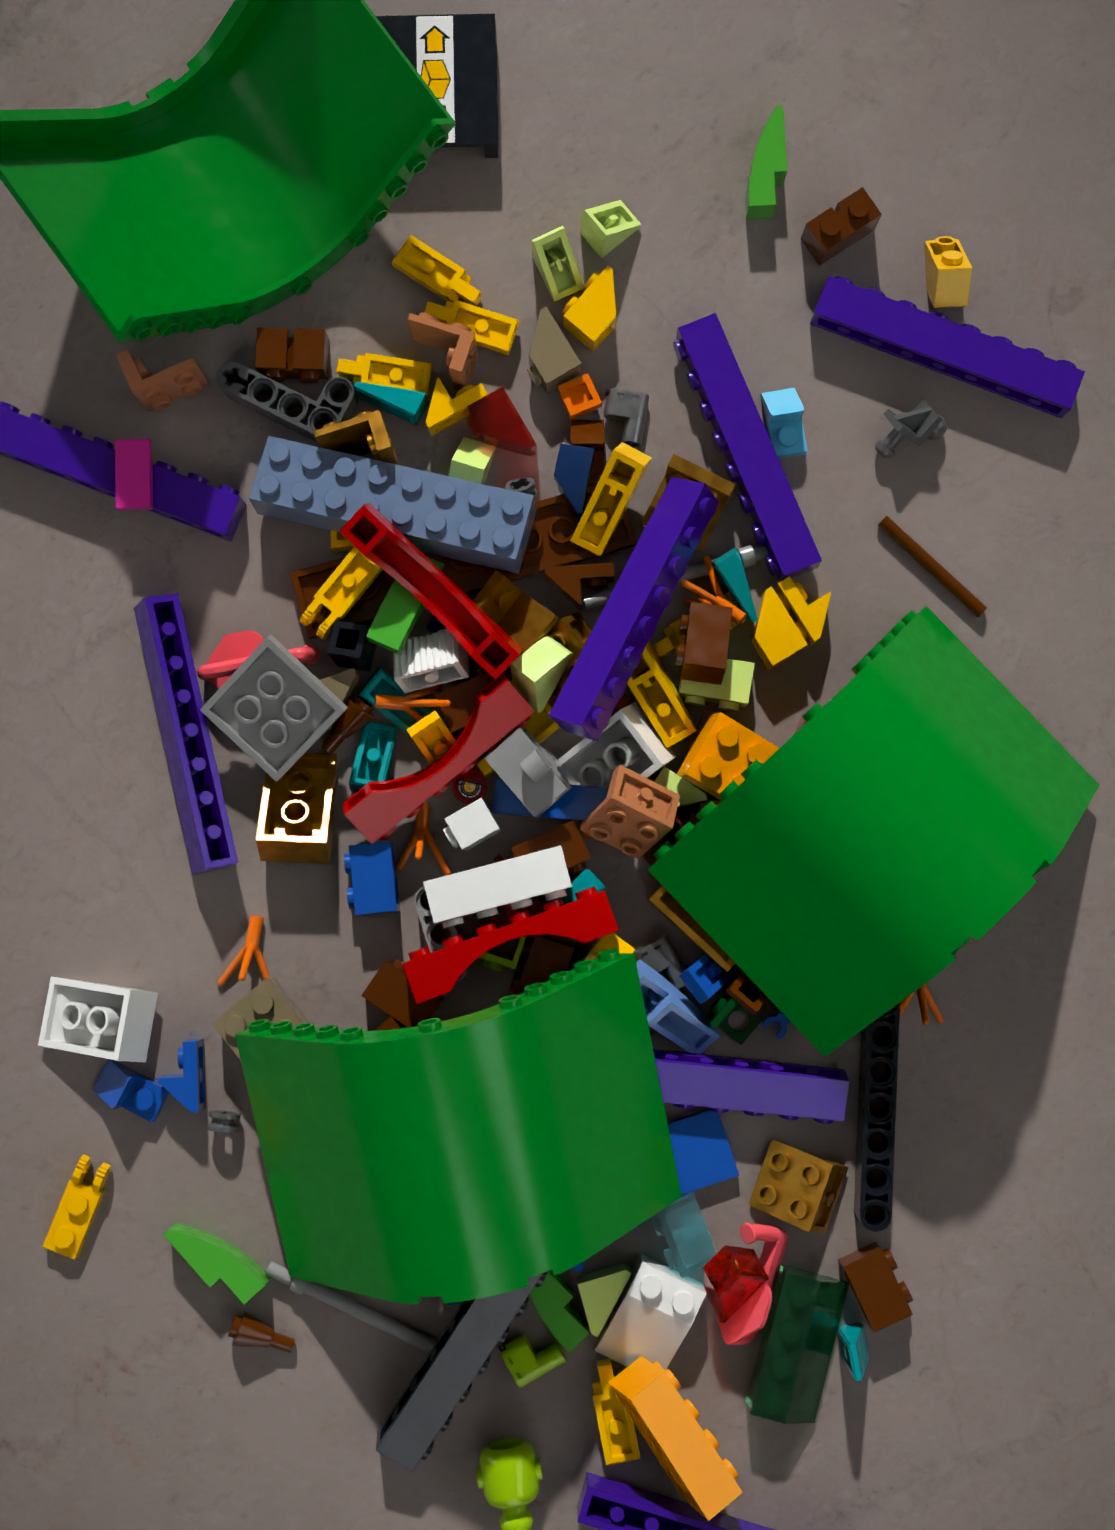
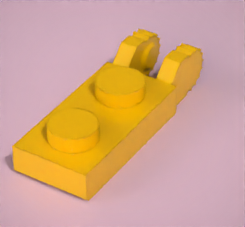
M354 546L313 596L315 599L307 610L304 611L299 622L304 626L309 625L314 621L322 607L325 606L331 611V614L319 626L316 635L321 639L326 638L333 630L335 620H343L383 569L364 556Z
M84 1154L76 1165L72 1179L67 1184L42 1246L74 1260L78 1258L104 1195L105 1191L103 1188L111 1169V1165L103 1162L96 1172L93 1184L84 1183L83 1180L91 1161V1157Z

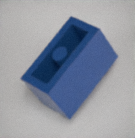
M394 842L349 845V853L344 854L346 874H351L353 887L347 888L349 909L355 908V915L400 911Z

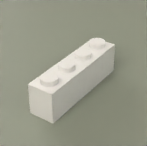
M561 845L423 882L433 922H442L443 928L464 923L463 916L476 913L478 919L498 914V906L511 904L512 910L533 905L532 897L545 894L546 901L567 896L565 889L572 887Z

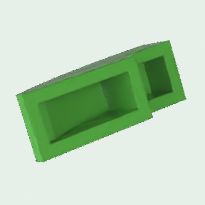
M776 106L757 144L748 178L746 220L772 218L776 207L775 186L784 185L788 170L783 106Z
M427 557L434 565H436L442 571L444 567L443 563H440L434 559ZM394 580L366 638L375 645L401 655L413 627H416L425 606L399 582Z
M175 1223L163 1234L209 1288L221 1278L244 1305L271 1279L254 1260L217 1236Z
M548 1271L544 1282L538 1288L534 1286L530 1292V1297L553 1336L570 1354L589 1334V1324L568 1304L574 1297L573 1288L559 1274L552 1276Z

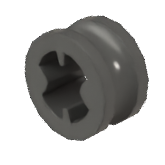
M530 476L515 477L505 485L507 490L534 495L535 500L538 498L537 490L534 488V478Z
M224 1110L209 1111L212 1122L207 1125L208 1130L221 1133L239 1132L236 1121L241 1118L240 1113Z

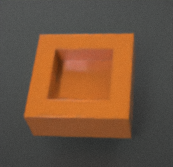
M588 373L557 386V392L570 420L602 407L600 397Z

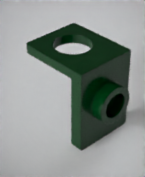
M729 994L726 998L721 995L708 1011L712 1014L709 1017L710 1025L714 1029L720 1027L740 1045L744 1043L763 1019L758 1013L753 1016ZM734 1011L745 1012L749 1017L748 1026L739 1031L731 1028L728 1023L731 1013Z

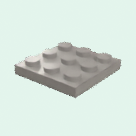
M270 634L206 702L200 711L270 777L278 782L348 707Z

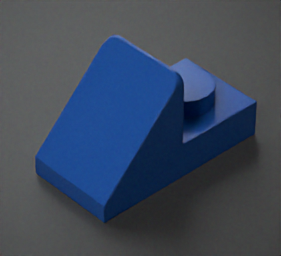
M704 952L685 966L686 970L679 976L701 1004L715 994L741 968L735 963L727 972Z
M204 1038L183 1041V1048L178 1049V1067L183 1069V1074L162 1075L156 1078L191 1113H198L205 1109Z
M108 1059L93 1088V1091L111 1108L123 1107L150 1122L156 1121L170 1094L160 1083Z

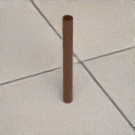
M888 516L878 524V527L976 617H979L987 609L978 598Z

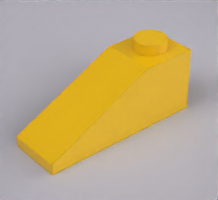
M623 442L613 450L570 541L601 557L637 491L652 457Z
M648 641L641 655L640 662L634 669L627 684L666 748H669L696 732L697 729L665 666Z

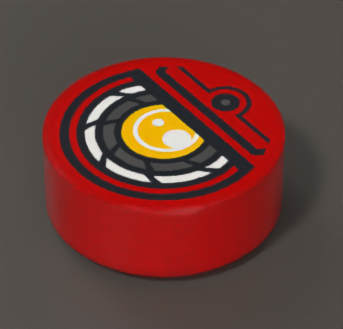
M471 769L465 774L459 773L453 781L455 796L465 804H471L480 798L483 799L487 793L486 779L476 770Z

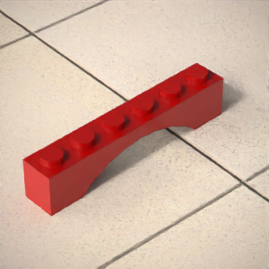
M371 503L364 504L340 529L339 532L364 556L377 564L417 598L449 630L467 653L495 680L521 654L523 648Z
M503 672L496 680L493 679L476 693L473 710L465 729L445 754L426 768L406 777L389 781L368 782L343 803L344 815L371 844L375 843L379 838L380 840L388 838L395 831L396 825L405 817L411 818L422 809L423 802L432 795L438 796L443 793L450 785L449 781L459 773L465 774L471 770L477 762L476 759L486 751L492 752L503 742V737L512 729L517 730L526 725L531 718L530 715L534 712L533 708Z
M594 886L575 893L577 900L564 904L562 898L542 905L544 912L534 916H530L528 910L510 916L508 918L511 924L498 929L494 922L475 929L477 936L463 940L462 934L444 940L442 941L444 948L430 953L427 946L408 953L410 960L402 964L416 1004L451 992L461 975L477 958L489 949L508 940L527 935L551 934L570 937L587 943L619 931L605 890L597 892Z

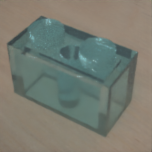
M693 1191L682 1194L681 1198L651 1217L657 1236L665 1235L669 1248L663 1251L670 1270L678 1268L681 1278L721 1262Z

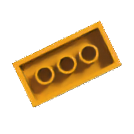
M722 712L710 714L677 775L722 801L718 796L721 791L733 780L738 785L745 780L741 773L756 759L762 764L779 747Z
M640 1356L608 1382L683 1500L703 1517L710 1521L743 1493L735 1481L739 1477L737 1471L726 1458L722 1460L716 1450L720 1446L708 1429L703 1430L696 1421L700 1418V1414L688 1399H682L677 1391L681 1388V1385L669 1369L664 1371L657 1361L651 1363Z

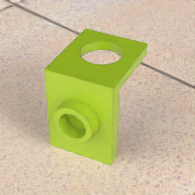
M527 936L520 937L513 960L485 952L479 957L484 959L482 966L500 972L503 971L504 966L516 970Z

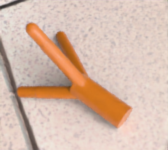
M704 555L703 560L716 597L689 581L682 580L681 585L704 598L687 597L684 599L685 604L690 605L691 602L732 607L731 620L740 625L747 614L724 598L710 556Z
M440 684L421 689L405 697L376 694L375 708L403 710L417 721H420L424 716L412 707H448L451 705V701L419 699L440 689L442 686Z
M425 801L423 802L422 809L416 814L415 832L398 861L396 869L398 871L402 870L415 845V859L420 860L422 858L425 838L444 875H451L441 852L429 832L430 802Z
M250 916L245 945L218 980V986L225 984L241 962L242 965L238 979L244 981L253 954L263 979L270 978L259 948L264 921L263 917Z
M924 984L917 989L922 1023L924 1025L929 1024L928 1003L937 1022L942 1024L944 1018L927 985ZM915 992L900 1002V1016Z

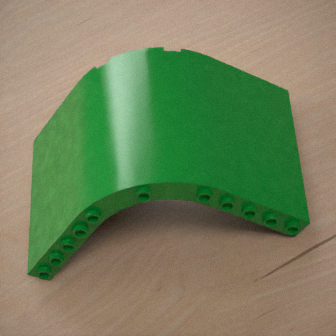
M235 0L206 44L186 64L190 70L176 82L169 78L146 92L147 100L133 106L129 101L101 108L0 110L1 181L119 343L133 340L140 342L151 337H168L181 332L192 333L205 328L216 329L231 323L239 325L249 317L279 304L294 294L299 296L306 293L312 287V282L331 269L354 247L361 246L369 239V231L376 223H379L388 215V208L391 204L408 190L407 184L415 175L427 167L428 158L432 153L447 142L449 138L448 133L456 125V122L364 0Z
M927 606L917 614L913 610L906 614L851 669L856 675L823 707L818 702L801 717L806 723L762 764L756 759L741 773L745 780L739 785L733 780L721 791L718 796L722 801L717 806L710 801L696 815L700 821L695 826L689 821L674 835L678 839L674 845L667 841L653 854L657 861L648 869L659 883L824 1057L939 974L956 960V953L970 941L968 938L972 936L978 941L1006 915L1037 882L1033 876L1045 867H1049L1055 861L1068 842L1100 785Z
M619 949L603 950L598 953V958L594 960H584L575 963V969L554 973L549 976L550 980L545 983H535L524 988L525 992L520 995L502 997L498 1000L499 1004L445 1021H441L440 1018H430L419 1022L418 1026L362 1031L361 1027L338 1029L337 1025L315 1027L314 1023L292 1025L291 1021L270 1023L269 1019H260L249 1023L248 1029L235 1034L290 1277L396 1303L419 1304L422 1301L421 1297L442 1296L443 1303L486 1298L529 1286L528 1278L547 1271L550 1272V1275L556 1276L575 1267L681 1198L682 1195L635 954L619 953Z

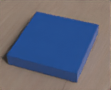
M707 1109L668 1122L681 1195L739 1176L719 1112Z

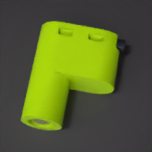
M524 1334L506 1345L502 1343V1345L498 1346L506 1366L520 1388L567 1361L564 1352L557 1342L536 1354Z

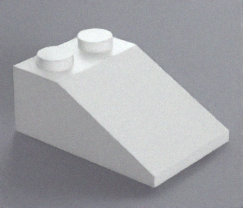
M634 702L610 717L609 724L603 730L598 741L584 738L559 758L558 761L561 767L557 770L570 785L609 787L613 771L619 765L648 779L677 756L670 747L666 748L650 720L638 704Z
M51 976L38 1046L115 1061L146 1062L158 993Z
M640 1253L631 1271L632 1274L597 1343L595 1351L626 1367L642 1356L651 1363L657 1361L665 1371L691 1328L707 1292L703 1283Z

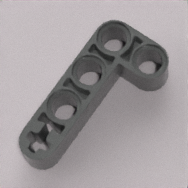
M237 362L225 363L217 373V381L228 398L315 442L317 441L314 431L317 430L321 422L329 420L340 423L350 420L358 405V397L353 385L343 377L330 379L324 386L318 400L315 401ZM240 378L243 384L248 388L247 391L244 388V386L239 383L234 382L232 385H230V381H238ZM339 391L349 393L347 400L341 403L334 402L333 397ZM262 392H273V396L269 401L258 402V397ZM293 406L303 407V412L298 417L292 418L287 416L288 411Z

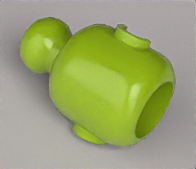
M505 1438L491 1442L483 1448L479 1456L480 1466L476 1467L478 1488L483 1489L484 1496L489 1505L502 1509V1515L499 1520L502 1530H531L534 1520L527 1504L534 1501L540 1490V1480L543 1479L540 1457L536 1458L533 1446L528 1440L523 1438Z

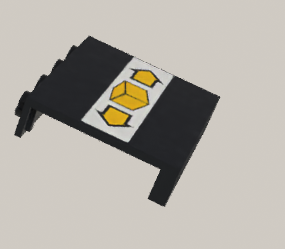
M495 14L376 16L456 122V125L448 133L449 138L447 142L440 148L484 147L485 158H498Z

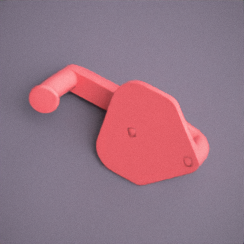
M252 630L225 635L206 665L198 668V677L202 680H208L220 688L264 641V638L258 632ZM313 644L287 649L301 663L314 664L320 658V651Z
M742 1224L740 1235L746 1244H753L756 1240L765 1241L756 1274L753 1276L740 1268L728 1266L718 1275L712 1295V1304L723 1340L728 1345L741 1346L750 1343L757 1336L758 1331L766 1324L772 1303V1293L788 1241V1233L781 1227L763 1224Z

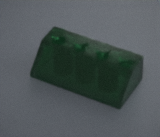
M781 1264L746 1398V1405L750 1415L783 1424L815 1423L849 1282Z

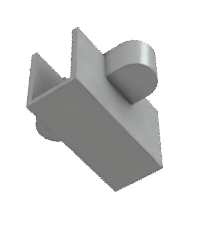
M526 727L518 728L485 758L534 818L543 814L572 788L557 770L561 767L558 759L547 748H543Z

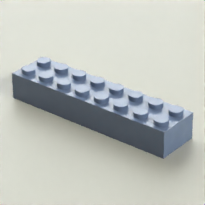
M268 436L249 495V500L257 514L325 530H333L338 533L364 504L371 503L421 552L516 574L520 572L536 515L534 495Z

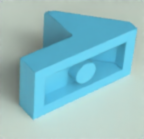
M795 388L761 393L767 433L778 459L806 455L808 450L802 424V416L805 410Z

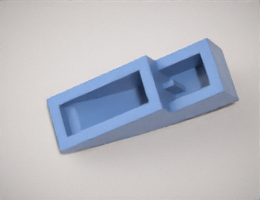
M639 959L636 962L648 1026L689 1053L701 1054L721 1036L720 1031L710 1025L709 1019L673 984Z

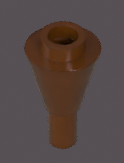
M358 695L356 699L348 697L345 703L348 708L338 718L334 727L335 730L322 744V747L330 754L334 753L345 738H349L375 719L372 713L374 707Z
M245 1310L241 1317L234 1316L228 1332V1337L233 1338L232 1346L267 1348L271 1346L290 1353L295 1342L294 1338L274 1332L272 1328Z

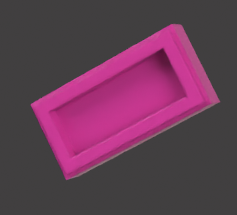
M150 439L115 440L116 509L119 511L153 510L152 441Z

